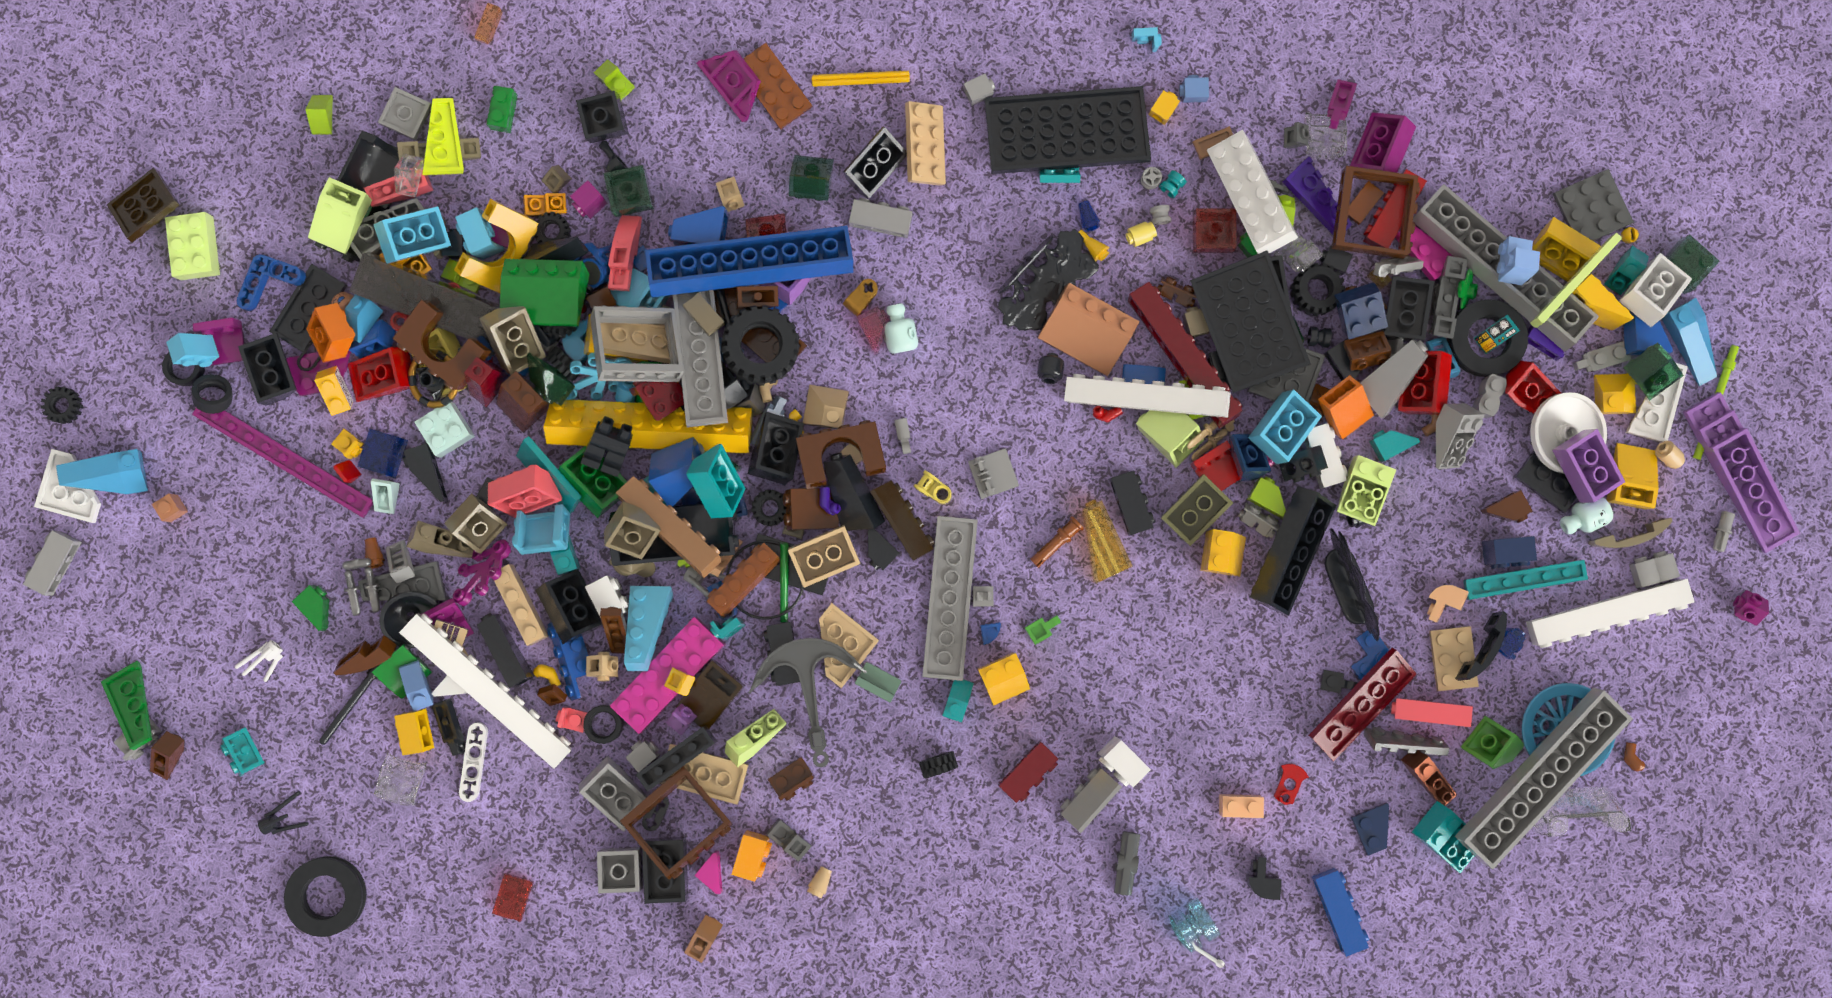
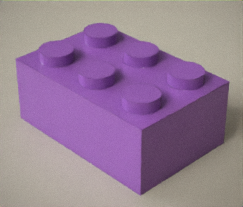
M1598 429L1582 430L1552 450L1580 503H1594L1625 483Z

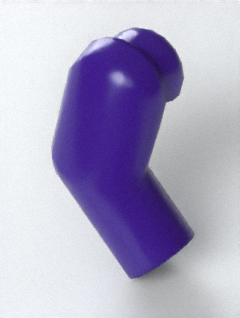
M821 487V508L830 515L838 514L841 507L830 499V488Z

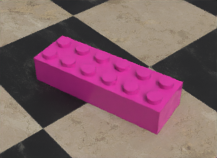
M693 617L650 663L648 671H642L610 707L638 734L643 733L678 696V693L664 686L672 667L695 677L726 644L721 639L716 638L698 617Z

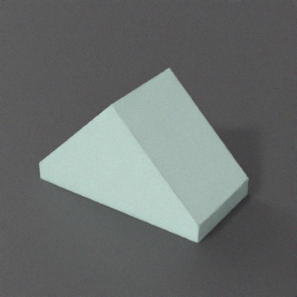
M378 479L371 480L374 511L395 513L400 483Z

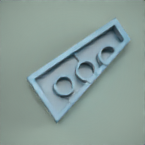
M630 586L624 664L627 671H648L658 637H660L664 619L667 616L670 602L673 599L671 586Z

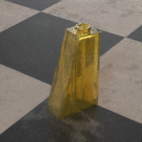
M1094 499L1085 504L1086 508L1082 509L1092 579L1094 584L1133 566L1102 500L1097 502Z

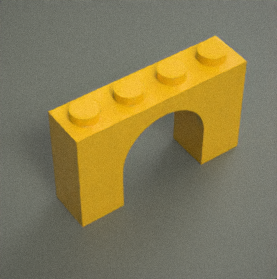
M490 198L482 217L488 222L506 230L509 237L508 249L501 258L492 262L481 261L463 252L454 271L466 279L500 293L501 273L505 259H521L528 249L531 237L536 234L539 223Z

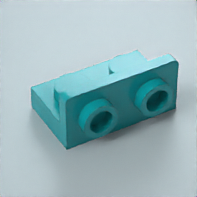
M1079 168L1044 169L1039 171L1040 183H1080Z
M731 617L722 624L723 628L717 621L710 622L712 626L710 630L713 635L724 640H728L746 626L743 620L737 617Z
M246 727L222 738L220 748L224 756L229 755L232 761L229 765L234 774L238 773L241 777L245 773L264 764Z

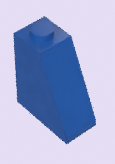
M1629 310L1634 318L1623 325L1626 355L1662 357L1673 353V348L1660 320L1650 327Z

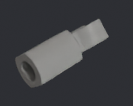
M907 418L894 420L898 441H901L903 454L911 453L909 439L911 438Z

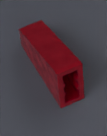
M476 357L464 372L470 395L486 408L499 393L501 384L510 377L497 364Z

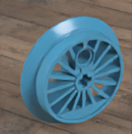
M1573 683L1556 684L1542 690L1531 700L1523 715L1521 726L1523 743L1529 756L1543 742L1541 741L1536 745L1534 738L1549 735L1571 712L1573 698L1580 699V702L1589 693L1590 688ZM1562 695H1567L1565 711L1561 700ZM1555 698L1557 712L1548 700ZM1543 704L1546 706L1552 717L1548 716L1547 714L1539 710ZM1536 713H1537L1538 715H1540V717H1538V718L1534 721L1535 715H1536ZM1547 720L1549 727L1547 730H1544L1543 722ZM1533 725L1537 733H1533ZM1615 739L1580 776L1591 773L1606 761L1612 751Z

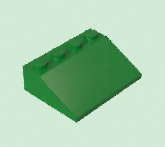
M505 259L501 273L500 308L524 306L532 325L578 327L590 274L583 261Z

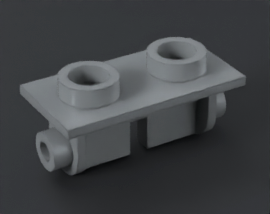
M1245 503V511L1241 510L1238 514L1240 521L1251 528L1257 522L1259 525L1255 530L1266 538H1272L1276 533L1274 530L1277 531L1279 529L1278 520L1271 515L1266 516L1261 513V509L1256 505Z

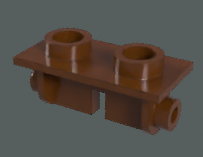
M1169 276L1161 278L1160 282L1163 285L1159 284L1157 287L1161 296L1172 300L1175 293L1178 295L1175 302L1187 308L1188 306L1193 307L1195 300L1192 298L1197 297L1192 286L1186 284L1181 286L1177 284L1178 281Z

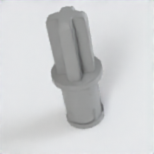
M1722 511L1718 528L1715 529L1717 531L1713 545L1715 551H1725L1729 535H1732L1731 528L1735 517L1734 513Z

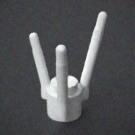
M273 640L266 641L262 647L236 664L235 668L241 667L261 653L242 675L245 676L264 658L268 661L274 659L263 679L266 682L278 661L283 657L280 654L283 649Z

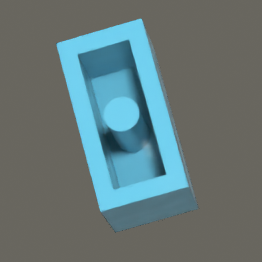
M178 333L166 342L173 364L207 367L219 358L213 335Z

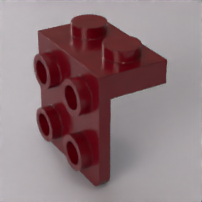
M634 381L632 382L634 386L629 389L633 396H640L656 421L663 419L684 405L683 388L679 382Z

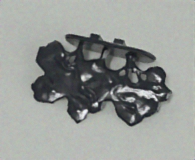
M1072 229L1071 232L1067 230L1060 231L1055 249L1047 248L1053 240V235H1050L1036 250L1028 251L1023 256L1025 261L1022 265L1014 266L1011 269V277L998 290V293L1001 294L1011 285H1014L1013 296L1004 297L998 302V309L1004 315L1002 324H1006L1008 327L1014 325L1019 331L1029 329L1042 330L1047 320L1046 303L1052 301L1055 305L1068 283L1076 286V280H1088L1098 271L1099 264L1097 261L1095 262L1092 255L1087 252H1081L1084 238L1076 229ZM1044 252L1047 262L1039 267H1035L1032 263ZM1053 253H1058V254H1059V257L1056 258V257H1055L1054 255H1052V254H1053ZM1029 268L1035 273V278L1030 284H1021L1018 278ZM1024 287H1029L1030 290L1025 291ZM1019 289L1024 293V301L1022 302L1019 301L1018 294L1021 293ZM1013 298H1016L1015 304L1012 302Z
M1330 528L1331 541L1335 549L1327 554L1324 565L1337 601L1345 618L1353 624H1365L1368 632L1378 642L1380 638L1379 618L1374 612V603L1356 558L1349 549L1345 537L1340 531H1338L1337 536L1334 529Z

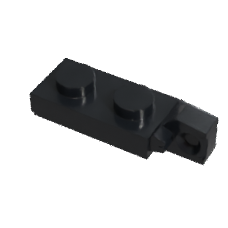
M451 698L433 704L432 709L443 743H447L450 747L452 756L465 753L466 746Z

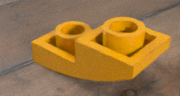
M565 193L523 196L524 215L544 216L546 212L548 214L550 212L555 214L567 213Z

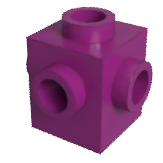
M1745 590L1733 602L1734 615L1756 626L1769 614V601L1757 593Z

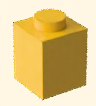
M1163 90L1148 115L1166 125L1180 100H1178L1174 93Z

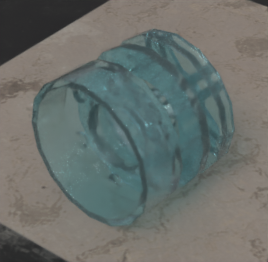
M1197 897L1186 904L1189 912L1186 916L1180 909L1176 910L1181 918L1178 921L1172 913L1168 915L1172 930L1180 943L1191 954L1196 951L1191 943L1194 940L1199 948L1203 947L1200 936L1203 935L1211 942L1221 935Z

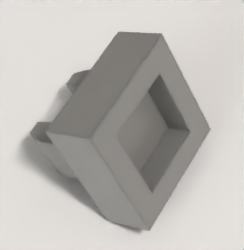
M973 586V607L994 606L993 586Z

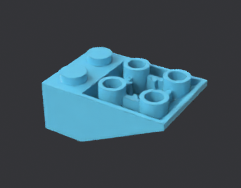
M634 268L632 269L630 291L610 290L617 302L616 305L626 307L644 306L647 308H660L666 304L671 296L651 297L648 276Z

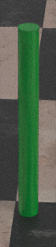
M785 542L780 543V613L788 609V543ZM788 613L780 617V622H788Z

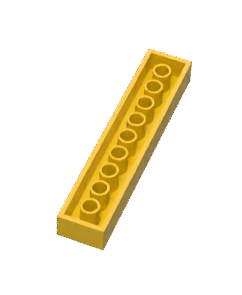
M565 399L550 400L544 423L546 444L587 446L597 422H601L603 417L606 416L614 420L613 427L618 429L621 428L622 424L632 426L633 436L629 448L664 449L694 437L698 443L702 444L704 451H708L717 444H722L725 451L730 453H749L753 425L752 408L732 407L727 409L728 423L687 427L685 412L681 407L663 419L656 421L644 403Z

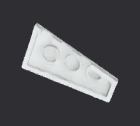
M1671 361L1664 363L1625 433L1660 443L1668 441L1688 366Z

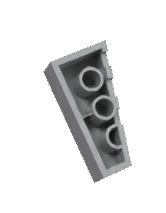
M415 198L393 206L391 209L374 213V215L363 218L350 246L360 260L367 264L383 253L373 224L385 219L425 210L424 207Z

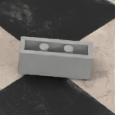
M866 198L854 199L849 226L908 239L913 212L904 206L893 208L885 202L874 204L870 203V200Z
M54 530L46 536L45 544L42 550L36 554L35 563L27 571L23 585L44 596L54 595L82 543L61 531Z

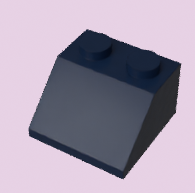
M1232 434L1229 436L1228 443L1231 446V456L1241 481H1254L1271 472L1266 454L1248 438L1250 434Z

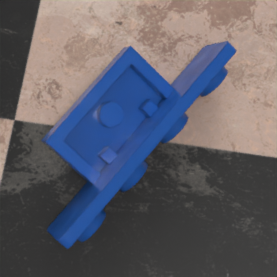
M551 622L547 624V634L552 639L554 645L553 653L560 664L559 673L565 680V692L570 697V700L573 701L581 698L575 678L586 675V656L589 655L583 636L562 644Z

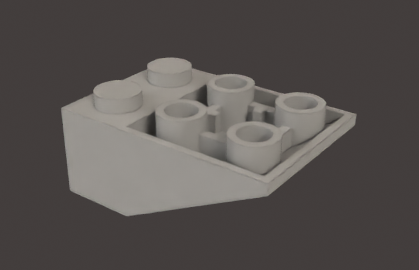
M1466 403L1444 404L1436 421L1437 469L1460 468L1465 462V455L1468 449L1474 443V436L1477 430L1483 424L1484 413Z

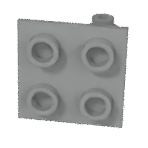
M1006 448L968 461L981 499L1019 486Z

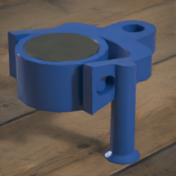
M591 242L585 243L584 245L594 256L582 260L590 274L587 285H590L592 288L605 285L609 281L610 275L609 257L606 254L611 252L612 242L610 245L597 248ZM581 256V257H579V258H577V259H575V260H573V261H581V259H582L583 256Z

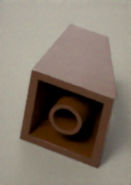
M517 371L501 384L496 402L498 407L523 433L548 411L550 403L527 377Z

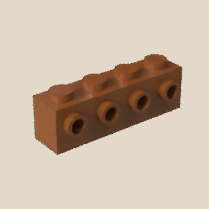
M765 543L761 546L757 545L751 551L752 555L747 560L743 559L737 565V570L733 574H728L723 579V584L719 589L715 588L709 593L707 603L723 619L780 562L779 556Z

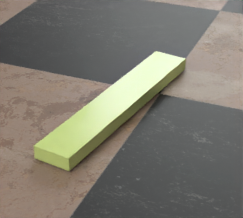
M1615 233L1608 238L1530 324L1535 328L1542 325L1617 245L1622 237Z

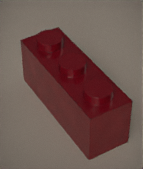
M1039 741L1002 779L998 786L1016 803L1019 800L1023 802L1030 793L1028 791L1033 785L1037 787L1044 780L1042 776L1047 771L1051 772L1058 765L1056 762L1058 758Z

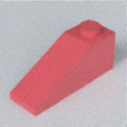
M420 166L367 186L364 189L372 200L371 207L415 198L433 191L428 175H422L423 168Z

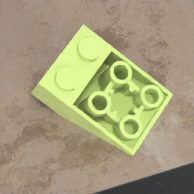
M329 177L320 194L308 238L346 254L372 202L371 198L367 193Z
M1360 455L1354 456L1348 469L1347 481H1344L1337 512L1375 526L1396 469Z

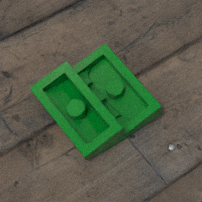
M403 644L392 654L391 658L380 664L372 673L388 689L403 699L406 693L399 671L400 666L419 660L426 678L432 671Z

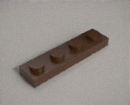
M601 608L600 617L611 653L625 654L627 626L622 608Z

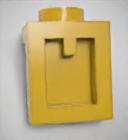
M343 429L331 445L342 452L343 456L352 459L361 454L363 450L361 447L364 443L349 431Z

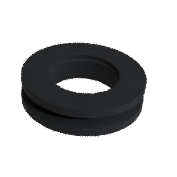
M1493 299L1480 300L1466 306L1455 315L1457 321L1453 339L1447 338V342L1458 366L1465 372L1479 377H1486L1491 374L1500 375L1515 367L1523 358L1528 345L1527 327L1521 315L1509 304ZM1508 315L1520 330L1506 340L1504 350L1495 358L1480 357L1474 353L1469 345V329L1474 322L1480 319H1490L1497 322Z
M335 856L318 857L299 866L290 876L284 891L285 910L291 922L302 932L317 937L332 936L349 928L360 917L366 903V885L358 869L347 860ZM327 875L341 883L345 892V901L342 909L336 915L324 917L310 909L306 892L314 878Z

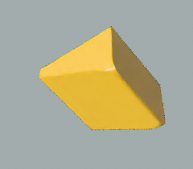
M672 667L664 686L678 694L687 696L695 677Z

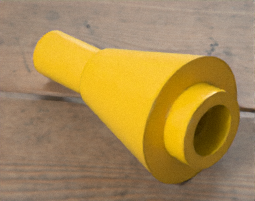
M1083 230L1079 231L1084 238L1085 246L1095 262L1098 260L1103 261L1109 254V246L1092 237L1090 238Z

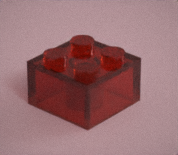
M1196 208L1193 212V253H1233L1237 248L1236 209Z

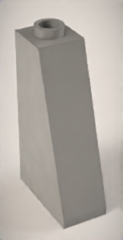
M1411 340L1360 383L1364 388L1370 406L1380 418H1385L1390 413L1429 356L1426 352L1428 348L1421 340L1418 342L1417 340Z

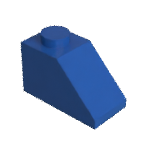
M378 320L361 343L355 340L352 342L349 351L361 359L392 347L396 330L384 320Z

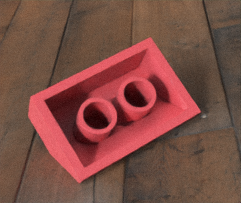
M530 465L525 469L514 471L512 474L499 477L497 480L488 483V505L516 518L517 511L522 510L524 514H528L562 501V496L549 472L538 465Z

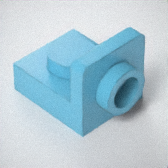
M1158 27L1134 28L1132 31V42L1137 41V44H1147L1149 41H1152V52H1156L1158 46H1161L1162 38L1161 34H1158Z

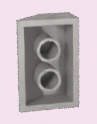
M1100 767L1098 769L1094 768L1087 775L1089 780L1084 785L1080 783L1073 791L1075 795L1072 799L1069 800L1067 798L1060 806L1062 810L1059 813L1080 833L1083 832L1122 788Z

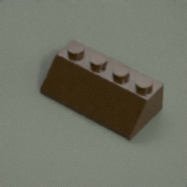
M890 480L870 491L913 562L934 550L932 545L935 542L930 534H924L921 528L925 526L920 518H915L911 513L914 508L908 499L903 500L900 495L903 491L898 482L894 484Z

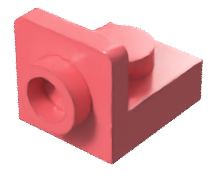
M563 707L556 716L557 727L584 733V718L588 712Z

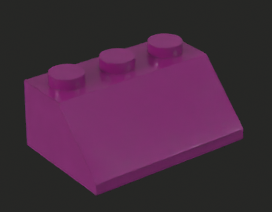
M1372 112L1350 166L1397 173L1416 126L1405 115Z

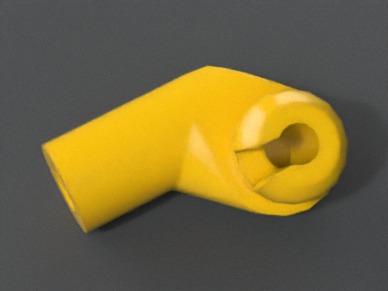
M540 664L534 668L533 673L536 677L547 678L550 685H561L556 670L553 667Z

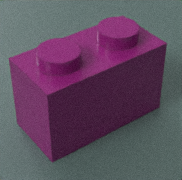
M588 180L570 196L574 201L572 206L582 217L587 215L590 219L608 204Z

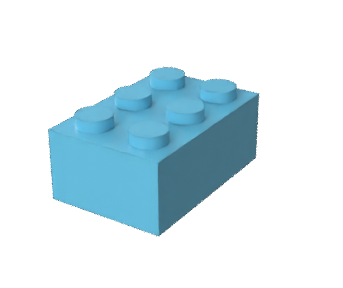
M438 206L385 219L373 224L386 264L451 246Z
M1294 389L1282 392L1248 438L1274 463H1286L1290 461L1322 416Z

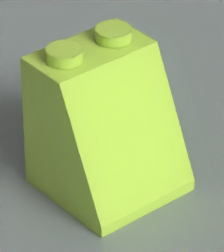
M1149 410L1147 413L1142 414L1136 423L1139 431L1175 468L1204 441L1202 439L1194 447L1188 449L1189 441L1198 435L1201 430L1195 421L1183 413Z

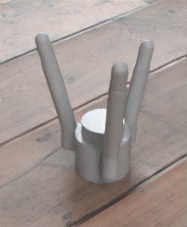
M689 567L683 579L708 598L709 592L700 585L704 578L692 567ZM720 574L717 578L724 579L726 575Z

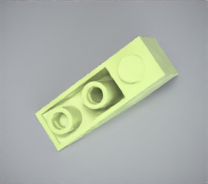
M775 709L771 710L726 741L725 754L739 767L770 741L786 725V722Z

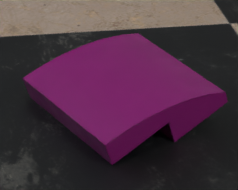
M454 598L424 612V614L432 619L433 622L431 624L433 626L436 620L444 622L442 629L445 632L447 630V638L449 640L454 626H457L451 638L452 643L456 641L460 628L468 630L466 637L474 634L472 627Z

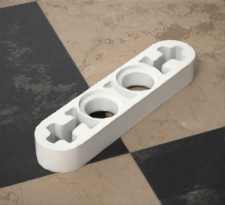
M481 722L472 724L467 733L459 789L460 798L466 802L475 800L480 792L488 736L487 726ZM478 726L483 731V734L478 736V741L482 740V744L471 743V740H476V733H473V729H477ZM473 746H477L480 749V755L477 758L472 757L470 754V749ZM470 766L475 767L478 771L475 778H471L467 774ZM465 780L469 782L476 781V784H471V791H474V795H471L470 798L464 793L469 788V783L466 784Z

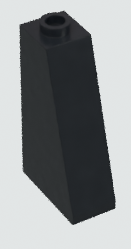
M835 453L830 455V459L823 462L833 501L841 507L840 512L837 514L840 526L845 525L846 530L851 531L874 529L884 523V517L851 454L842 455V453Z
M489 613L480 618L482 622L477 624V627L508 687H518L535 676L500 616Z

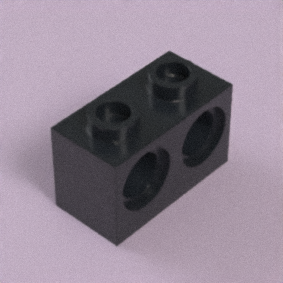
M1321 445L1296 452L1289 462L1279 464L1284 482L1293 480V483L1305 480L1304 476L1308 474L1310 478L1321 475V470L1328 468Z

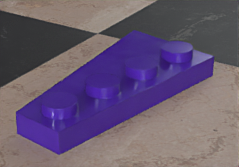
M1308 156L1282 182L1333 235L1337 203L1332 197L1333 192L1329 187L1325 186L1321 179L1323 176L1319 170H1315L1312 165L1313 160ZM1349 218L1347 219L1346 231L1353 225Z

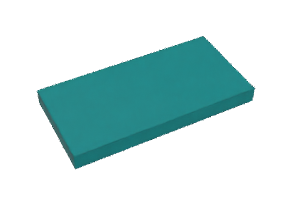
M529 436L526 437L520 445L516 455L526 468L530 465H538L549 472L562 496V501L557 502V504H563L571 514L579 503L581 495Z

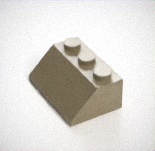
M524 306L498 308L479 318L501 368L510 376L515 371L520 372L546 357Z

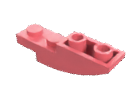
M622 215L619 220L608 263L610 268L609 290L630 291L634 256H637L642 222L641 216Z

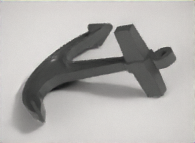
M804 638L788 642L774 650L761 664L748 693L751 694L779 666L786 665L796 670L811 724L808 735L810 748L816 752L813 756V763L817 767H824L828 764L829 757L823 751L827 744L824 730L819 726L814 678L815 666L823 658L829 657L865 674L867 671L861 667L852 655L839 645L823 639ZM819 755L824 756L825 761L823 763L817 762Z

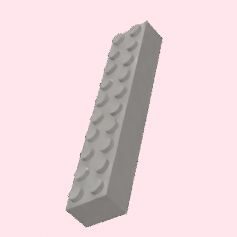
M1445 184L1413 217V222L1452 256L1468 259L1466 268L1471 269L1473 274L1529 322L1564 287L1540 265L1539 271L1522 286L1499 282L1497 265L1500 262V255L1498 254V248L1507 237ZM1571 293L1542 325L1536 328L1565 352L1578 342L1599 316Z
M1592 688L1455 837L1483 865L1493 870L1633 718L1605 690Z

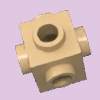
M598 652V655L586 656L587 677H595L597 681L603 682L610 681L611 677H618L619 665L617 656H610V652Z

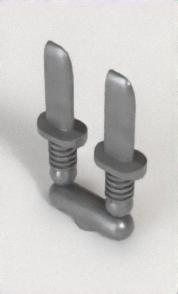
M369 558L353 559L342 564L343 569L346 570L344 575L347 581L346 585H348V588H344V592H348L353 616H357L360 613L356 592L360 588L355 586L353 573L350 569L366 567L364 572L366 573L367 585H364V589H368L373 613L380 610L376 589L380 585L375 583L373 570L371 567H368L371 565Z

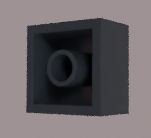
M616 91L576 100L585 140L595 143L629 134L621 98Z

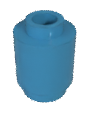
M634 381L618 382L615 394L616 402H635L636 395L633 396L629 391L634 386L632 383Z

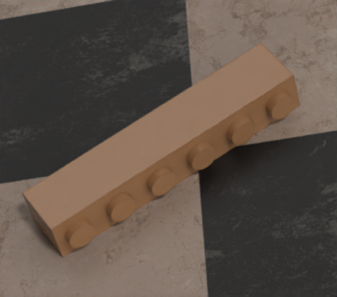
M633 476L616 492L619 500L642 508L661 527L658 536L698 574L705 578L722 562L719 556L720 551L713 544L709 546L705 542L706 538L699 531L695 533L690 529L692 526L685 518L680 519L677 517L678 513L671 505L666 506L663 504V499L658 493L650 492L648 490L649 486L644 480H637Z

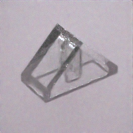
M403 154L394 168L395 193L416 197L424 163L423 157Z

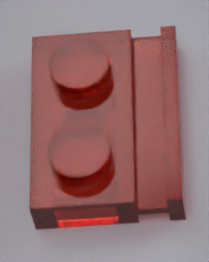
M505 873L492 914L521 922L534 881Z

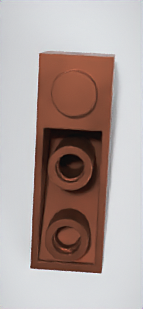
M1417 750L1415 753H1407L1401 759L1409 772L1435 801L1446 806L1457 796L1428 755Z

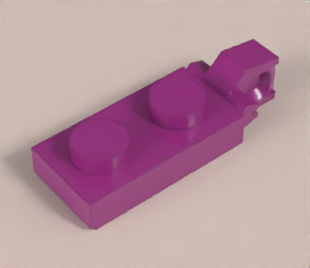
M1337 79L1327 111V117H1331L1329 128L1337 130L1339 121H1345L1357 83Z

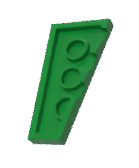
M135 661L101 681L129 748L132 750H136L152 740L142 667L139 661Z

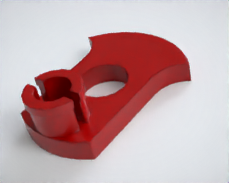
M1284 764L1281 765L1283 773L1274 797L1282 804L1290 805L1294 803L1302 781L1309 778V776L1298 765ZM1288 778H1292L1295 781V787L1292 790H1287L1284 787V782ZM1287 794L1288 799L1283 801L1281 795Z

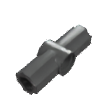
M1122 832L1120 852L1117 854L1118 864L1115 865L1117 872L1114 893L1132 896L1134 875L1137 873L1139 856L1137 855L1140 834Z

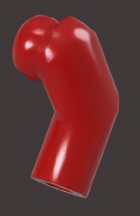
M1101 406L1093 408V416L1097 420L1110 422L1123 414L1120 407H1114L1111 410L1104 409Z

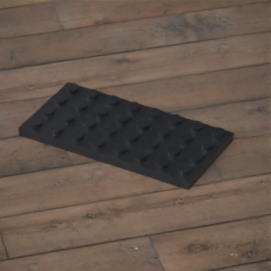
M1143 86L985 98L991 174L1151 162Z

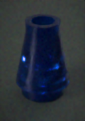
M1086 200L1079 203L1081 227L1084 228L1085 232L1098 229L1100 227V219L1092 208L1090 201Z

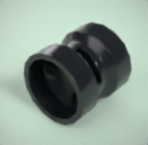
M1310 326L1308 336H1311V339H1307V345L1314 347L1318 343L1322 348H1329L1332 337L1331 328L1319 330L1315 326Z

